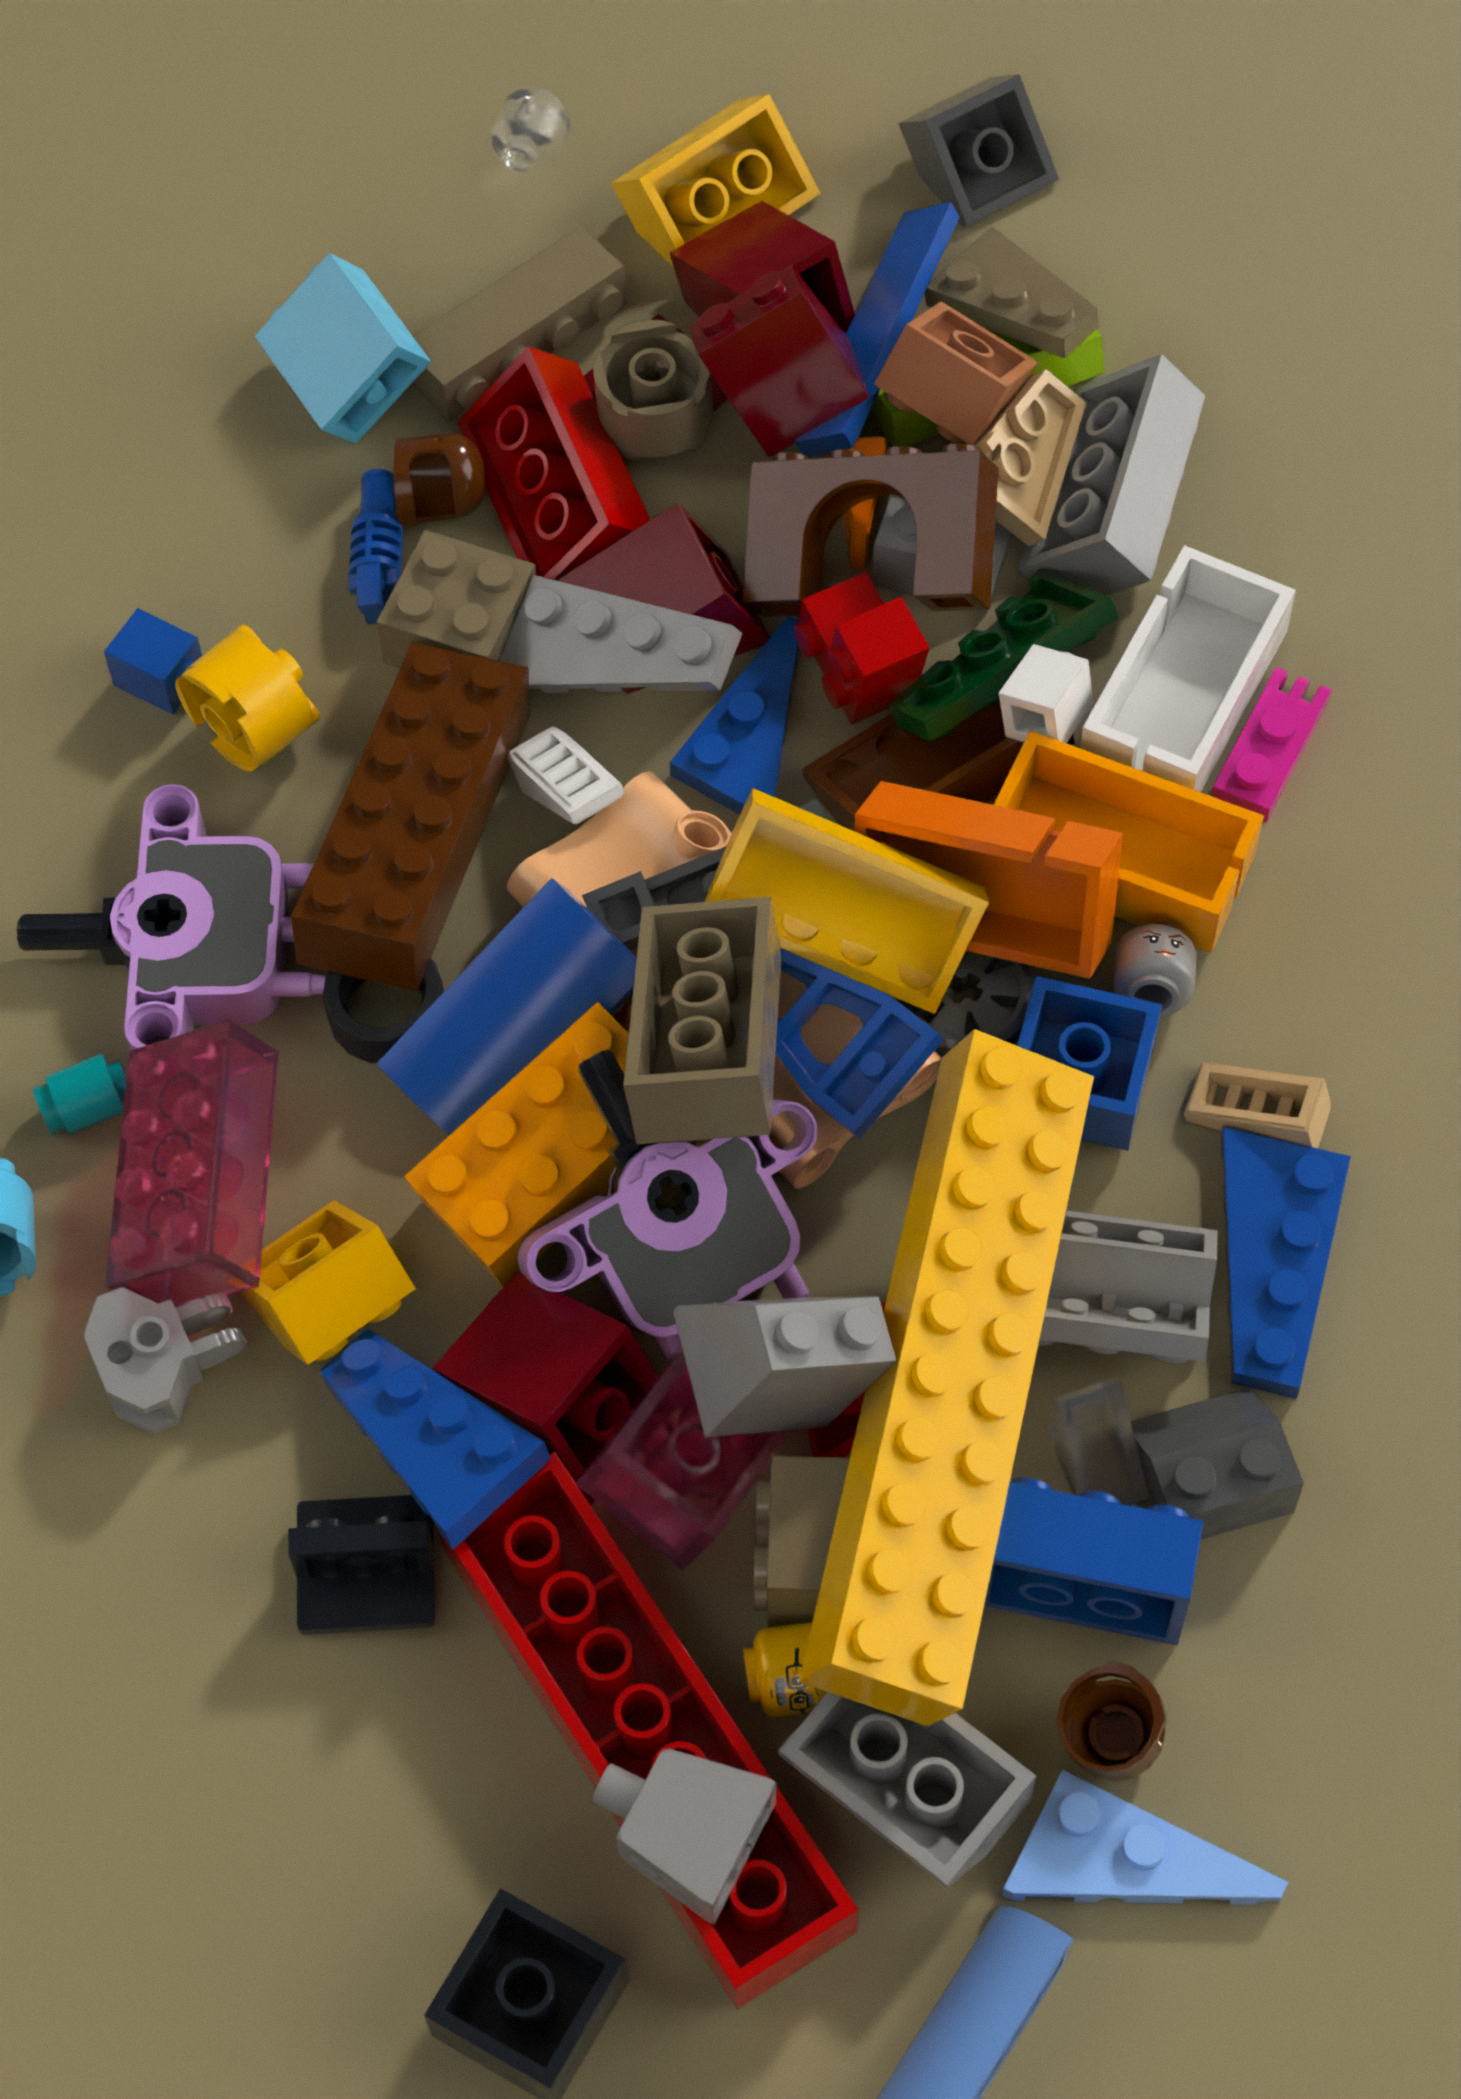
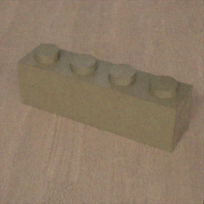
M582 226L577 227L413 335L416 342L431 360V363L411 385L448 421L452 420L465 410H469L527 346L552 353L556 349L559 350L567 347L577 335L598 321L612 317L626 303L624 265Z

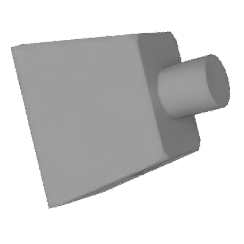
M663 1749L646 1780L611 1763L596 1787L592 1802L625 1819L616 1840L619 1856L626 1863L704 1920L715 1924L776 1804V1782L758 1774L672 1749Z

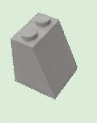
M804 1297L680 1305L673 1311L705 1437L827 1427L897 1361L879 1297Z

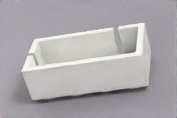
M1184 545L1162 584L1161 594L1156 595L1086 720L1082 728L1080 748L1202 792L1288 631L1296 590Z

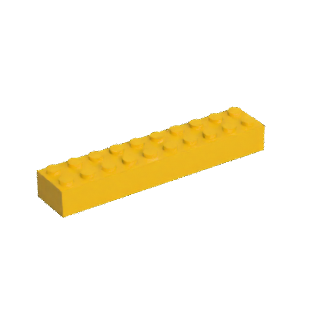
M976 1029L970 1032L941 1059L883 1312L897 1361L865 1390L799 1682L925 1726H930L963 1709L1094 1076Z

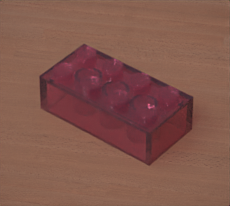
M231 1020L129 1051L105 1286L112 1290L124 1287L158 1304L171 1299L174 1307L177 1308L198 1298L202 1299L206 1295H212V1293L218 1294L220 1292L221 1294L229 1295L259 1287L279 1051Z

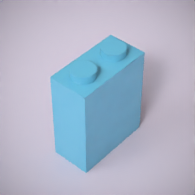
M328 253L318 265L312 268L307 278L284 304L272 313L267 323L254 336L320 429L354 444L367 433L431 363V360L365 271L331 253Z

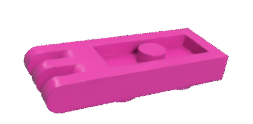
M1278 667L1274 669L1213 785L1211 794L1212 797L1264 815L1263 821L1266 823L1321 719L1333 691L1331 688L1320 685L1312 702L1303 700L1309 688L1310 680L1298 676L1289 694L1281 690L1285 686L1288 671Z

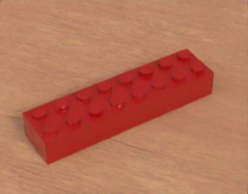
M555 1452L550 1454L551 1460L456 1548L452 1549L439 1530L444 1553L595 1789L603 1773L611 1763L646 1780L663 1749H672L758 1774L772 1780ZM777 1786L776 1804L715 1924L704 1920L659 1887L737 2010L857 1933L859 1909ZM611 1812L621 1828L625 1819Z

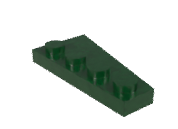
M1040 568L1028 579L1031 590L1021 599L1009 596L995 609L998 619L986 631L972 629L958 642L961 653L953 661H937L889 704L895 725L928 742L947 736L957 728L960 722L983 707L991 706L1000 701V690L1033 644L1060 652H1068L1078 645L1093 640L1097 636L1098 631L1118 619L1113 599Z

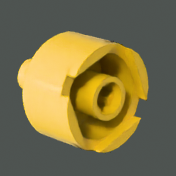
M244 624L237 627L186 668L185 672L175 682L178 697L196 727L206 721L210 728L218 735L210 744L230 763L246 772H253L260 765L266 764L320 718L318 710L310 699L305 696L297 683L303 678V672L296 660L284 649H278L273 653L261 642L255 632Z

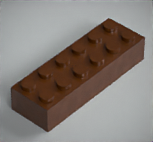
M416 642L411 643L291 915L296 964L411 991H418L509 769L508 753L518 746L529 720L528 667Z

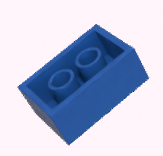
M1014 1478L1009 1483L984 1606L1178 1645L1191 1598L1204 1520L1190 1518L1184 1510L1170 1505H1152L1148 1509L1120 1504L1116 1497L1104 1492L1084 1491L1079 1495L1054 1491L1047 1483L1034 1478Z

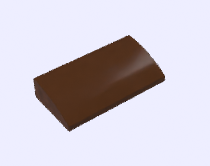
M1000 701L991 706L983 707L960 722L952 733L936 738L932 742H928L896 726L893 716L890 714L802 768V772L809 786L839 825L854 831L855 813L880 781L984 802L1001 791L1024 742L1005 737ZM1074 734L1070 737L1067 744L1072 746L1075 744Z

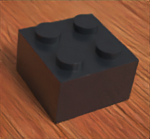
M500 1888L424 2014L431 2036L539 2099H561L629 1982L626 1959Z

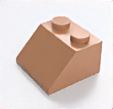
M941 301L906 324L874 385L887 392L886 397L888 401L898 409L912 414L918 412L936 423V430L947 440L953 443H967L974 446L1028 381L1039 362Z

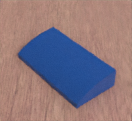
M551 878L376 1064L444 1132L451 1135L594 1004L599 1002L612 1016L633 994L637 957L567 888Z

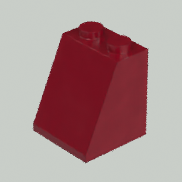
M764 201L756 203L669 252L684 302L698 317L708 308L719 303L726 304L748 291L751 285L761 276L770 272H779L789 265L795 268L845 335L855 316L835 241Z
M792 265L779 272H770L761 276L751 285L748 291L726 304L719 303L708 308L699 317L697 322L690 325L697 354L769 458L794 444L795 440L870 398L849 339Z
M679 502L558 579L560 582L731 624L742 633L734 656L760 648L770 638L758 612L742 602L743 583L727 551ZM631 687L621 689H623L627 694H630L632 692L644 689L645 687Z
M518 1271L432 1368L436 1373L544 1441L549 1455L554 1452L557 1454L590 1504L594 1503L675 1406V1403L627 1325L565 1294L547 1291L531 1283Z

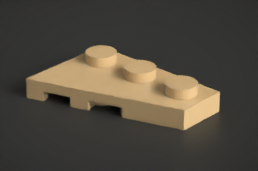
M1047 369L1028 379L974 445L998 467L996 521L1028 546L1046 539L1086 406V402Z

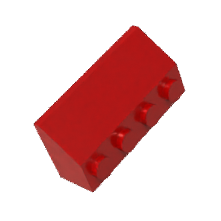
M527 346L457 421L462 435L473 441L480 452L484 467L486 490L516 557L534 563L536 576L559 581L558 579L650 520L614 440L609 436L599 420L596 402L577 362Z

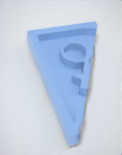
M1062 1770L1003 1888L1002 1896L1010 1901H1025L1027 1896L1073 1897V1902H1098L1104 1898H1116L1124 1903L1183 1904L1184 1899L1229 1900V1905H1257L1267 1900L1280 1902L1289 1882Z

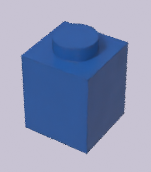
M137 608L104 650V655L114 686L173 715L182 704L175 687L176 679L185 672L186 668L202 656L198 637Z

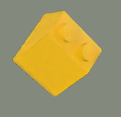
M335 1200L319 1209L227 1273L234 1285L285 1349L307 1365L313 1361L326 1360L339 1353L348 1343L347 1337L367 1323H377L390 1317L400 1308L402 1304L401 1299L416 1289L379 1226Z

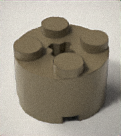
M664 320L634 322L621 327L611 335V342L602 352L599 349L594 359L593 373L597 414L602 426L614 440L620 455L627 459H638L641 457L659 458L671 456L684 450L698 448L706 439V431L713 414L712 374L697 354L693 337L690 338L677 331L676 324Z

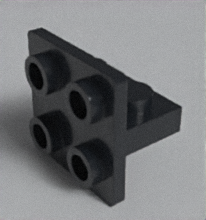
M412 1495L302 1501L297 1505V1528H288V1555L297 1578V1627L301 1634L313 1635L416 1629L434 1626L436 1622L434 1521L429 1514H425Z

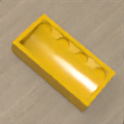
M754 788L751 789L704 901L771 897L780 948L933 1014L936 1013L989 904L986 887Z

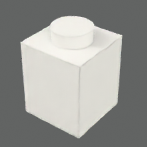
M1033 644L999 692L1005 737L1025 742L1031 730L1067 743L1094 704L1088 659Z

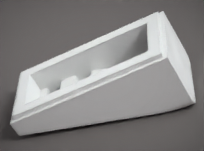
M554 726L549 727L508 753L509 764L522 792L572 824L577 825L622 798V795L625 794L622 784L569 735Z

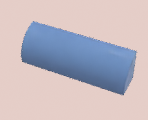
M998 1906L876 2099H981L1068 1959L1073 1938L1028 1912L1010 1906Z

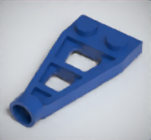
M780 948L782 954L781 971L806 985L807 990L783 1018H778L776 1054L808 1098L860 1140L943 1040L938 1032L892 996ZM822 1005H834L855 1014L861 1019L863 1025L862 1029L831 1064L819 1062L805 1045L801 1036V1028Z

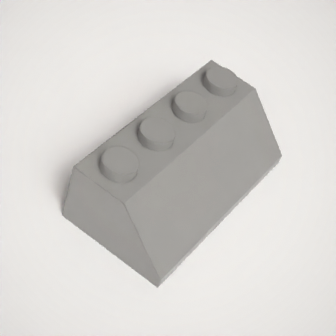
M1162 354L1075 388L1074 393L1086 402V406L1046 539L1032 546L1025 545L1018 571L1025 577L1030 578L1042 568L1104 595H1110L1151 581L1157 567V558L1166 528L1171 519V511L1180 481L1184 475V467L1193 437L1198 428V420L1205 400V395Z

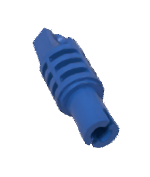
M372 469L362 474L360 514L356 516L351 524L349 591L351 595H357V606L360 612L365 615V620L369 625L377 624L376 622L402 574L401 567L403 565L404 529L396 516L394 475L384 469Z

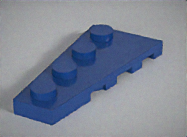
M368 1328L320 1369V1373L329 1391L364 1436L370 1438L377 1447L384 1462L394 1474L397 1473L408 1487L413 1499L425 1514H429L438 1526L441 1535L452 1549L456 1548L551 1460L544 1441Z

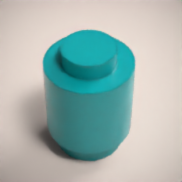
M103 1053L46 1075V1083L33 1088L40 1112L52 1135L67 1130L69 1135H72L127 1112L124 1099L134 1095L121 1061L117 1060L109 1064Z

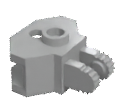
M119 1287L97 1296L83 1336L118 1418L153 1435L178 1425L191 1387L204 1381L201 1371L220 1364L228 1358L232 1359V1357L244 1351V1348L247 1347V1340L240 1328L236 1329L234 1327L220 1330L218 1333H212L191 1343L187 1336L204 1330L212 1324H218V1322L224 1321L226 1317H229V1313L232 1312L231 1309L233 1308L225 1293H212V1295H206L202 1299L198 1298L177 1308L174 1307L171 1299L158 1304L124 1287Z

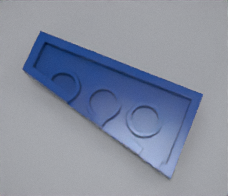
M1223 1127L1221 1153L1224 1163L1223 1199L1227 1233L1226 1269L1229 1279L1228 1315L1231 1383L1297 1399L1351 1156Z

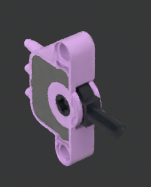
M169 784L153 790L145 799L142 811L137 879L128 883L116 898H103L102 913L24 914L17 923V941L19 948L24 951L100 950L105 965H123L126 968L129 977L124 1025L125 1035L136 1067L142 1075L150 1080H170L182 1074L187 1068L192 1052L193 1025H245L259 1022L274 1012L280 1004L282 997H310L313 994H323L326 974H313L312 972H285L286 942H294L291 917H288L289 896L287 888H304L314 863H281L280 856L274 847L261 838L249 836H207L197 797L190 789L183 785ZM184 821L177 826H167L173 822ZM157 1037H170L161 1045H147L149 1041Z
M609 1049L603 1050L583 1060L578 1065V1072L617 1142V1145L607 1150L615 1165L609 1178L608 1197L596 1195L532 1231L523 1239L518 1249L517 1261L521 1273L531 1283L551 1292H562L571 1289L598 1274L619 1314L628 1324L654 1336L671 1369L677 1372L682 1383L689 1384L691 1380L673 1313L677 1306L740 1302L739 1299L771 1281L775 1282L783 1299L809 1297V1290L794 1264L800 1247L799 1230L771 1175L799 1160L812 1149L817 1139L816 1121L812 1113L805 1106L797 1102L773 1100L772 1118L777 1113L784 1111L791 1116L795 1124L794 1137L790 1143L781 1148L775 1147L769 1140L768 1135L697 1140L696 1146L683 1141L637 1144L623 1086L624 1072L614 1053ZM661 1180L675 1185L679 1184L680 1190L673 1195V1201L676 1206L672 1209L655 1204L654 1199L662 1193L659 1185ZM560 1242L566 1249V1266L556 1276L550 1278L542 1277L536 1267V1256L539 1250L547 1243Z

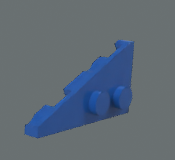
M790 615L785 618L669 762L670 776L739 815L752 788L773 797L776 795L777 781L780 777L782 764V748L785 743L790 711L794 669L796 670L799 645L794 633L797 619Z

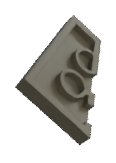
M992 226L934 277L925 291L926 305L929 307H933L942 301L984 328L1062 358H1066L1099 327L1097 307Z

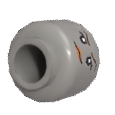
M1149 923L1134 927L1125 933L1116 946L1113 978L1115 994L1162 1004L1160 1017L1176 1013L1185 1007L1195 991L1197 952L1191 939L1180 929L1166 924Z

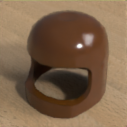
M457 433L395 439L394 492L398 521L403 527L416 526L426 521L464 517L479 507L484 497L485 475L482 457L473 441Z
M1108 1662L1093 1668L1073 1681L1061 1698L1056 1718L1060 1740L1076 1764L1094 1777L1114 1782L1133 1779L1151 1768L1162 1751L1167 1721L1162 1699L1150 1680L1132 1666L1119 1662ZM1107 1676H1114V1677H1118V1678L1127 1679V1680H1129V1681H1131V1682H1127V1681H1123V1680H1118V1679L1107 1680V1681H1096V1680H1098V1679H1100V1678H1103V1677H1107Z

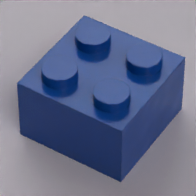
M1036 976L1017 1046L1094 1076L1081 1140L1128 1151L1156 1042L1162 1004Z

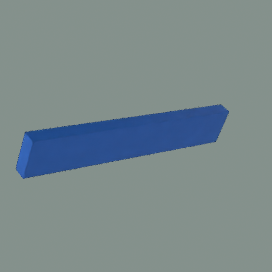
M951 202L903 213L846 333L870 398L796 439L795 443L803 455L811 457L830 453L834 450L852 449L880 391V388L875 386L874 383L904 327L912 321L960 217Z

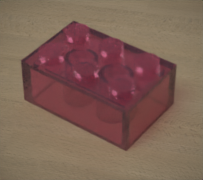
M680 1343L575 1484L683 1570L717 1538L769 1464L772 1456L776 1454L792 1430L705 1437L683 1348Z

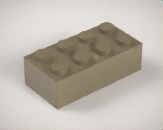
M771 897L642 907L623 1084L637 1144L771 1135L782 958Z

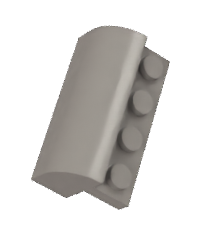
M1066 1210L1038 1345L1060 1342L1086 1346L1089 1350L1100 1354H1116L1121 1351L1149 1354L1167 1363H1183L1188 1360L1205 1362L1209 1341L1210 1302L1217 1263L1218 1230Z

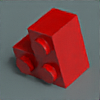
M867 572L802 599L797 625L794 626L795 637L801 651L808 659L814 657L824 674L821 677V682L828 701L835 709L842 707L851 725L889 709V704L921 677L930 649L903 598L899 597L884 604Z

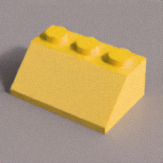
M770 94L737 100L611 183L636 232L672 266L673 263L669 252L760 201H764L790 215L821 194Z

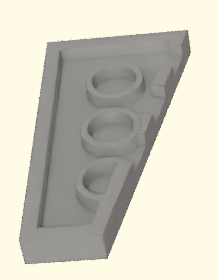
M533 575L499 661L528 667L529 689H540L545 693H568L569 688H594L598 692H621V688L645 687L649 691L721 690L742 633L731 624Z

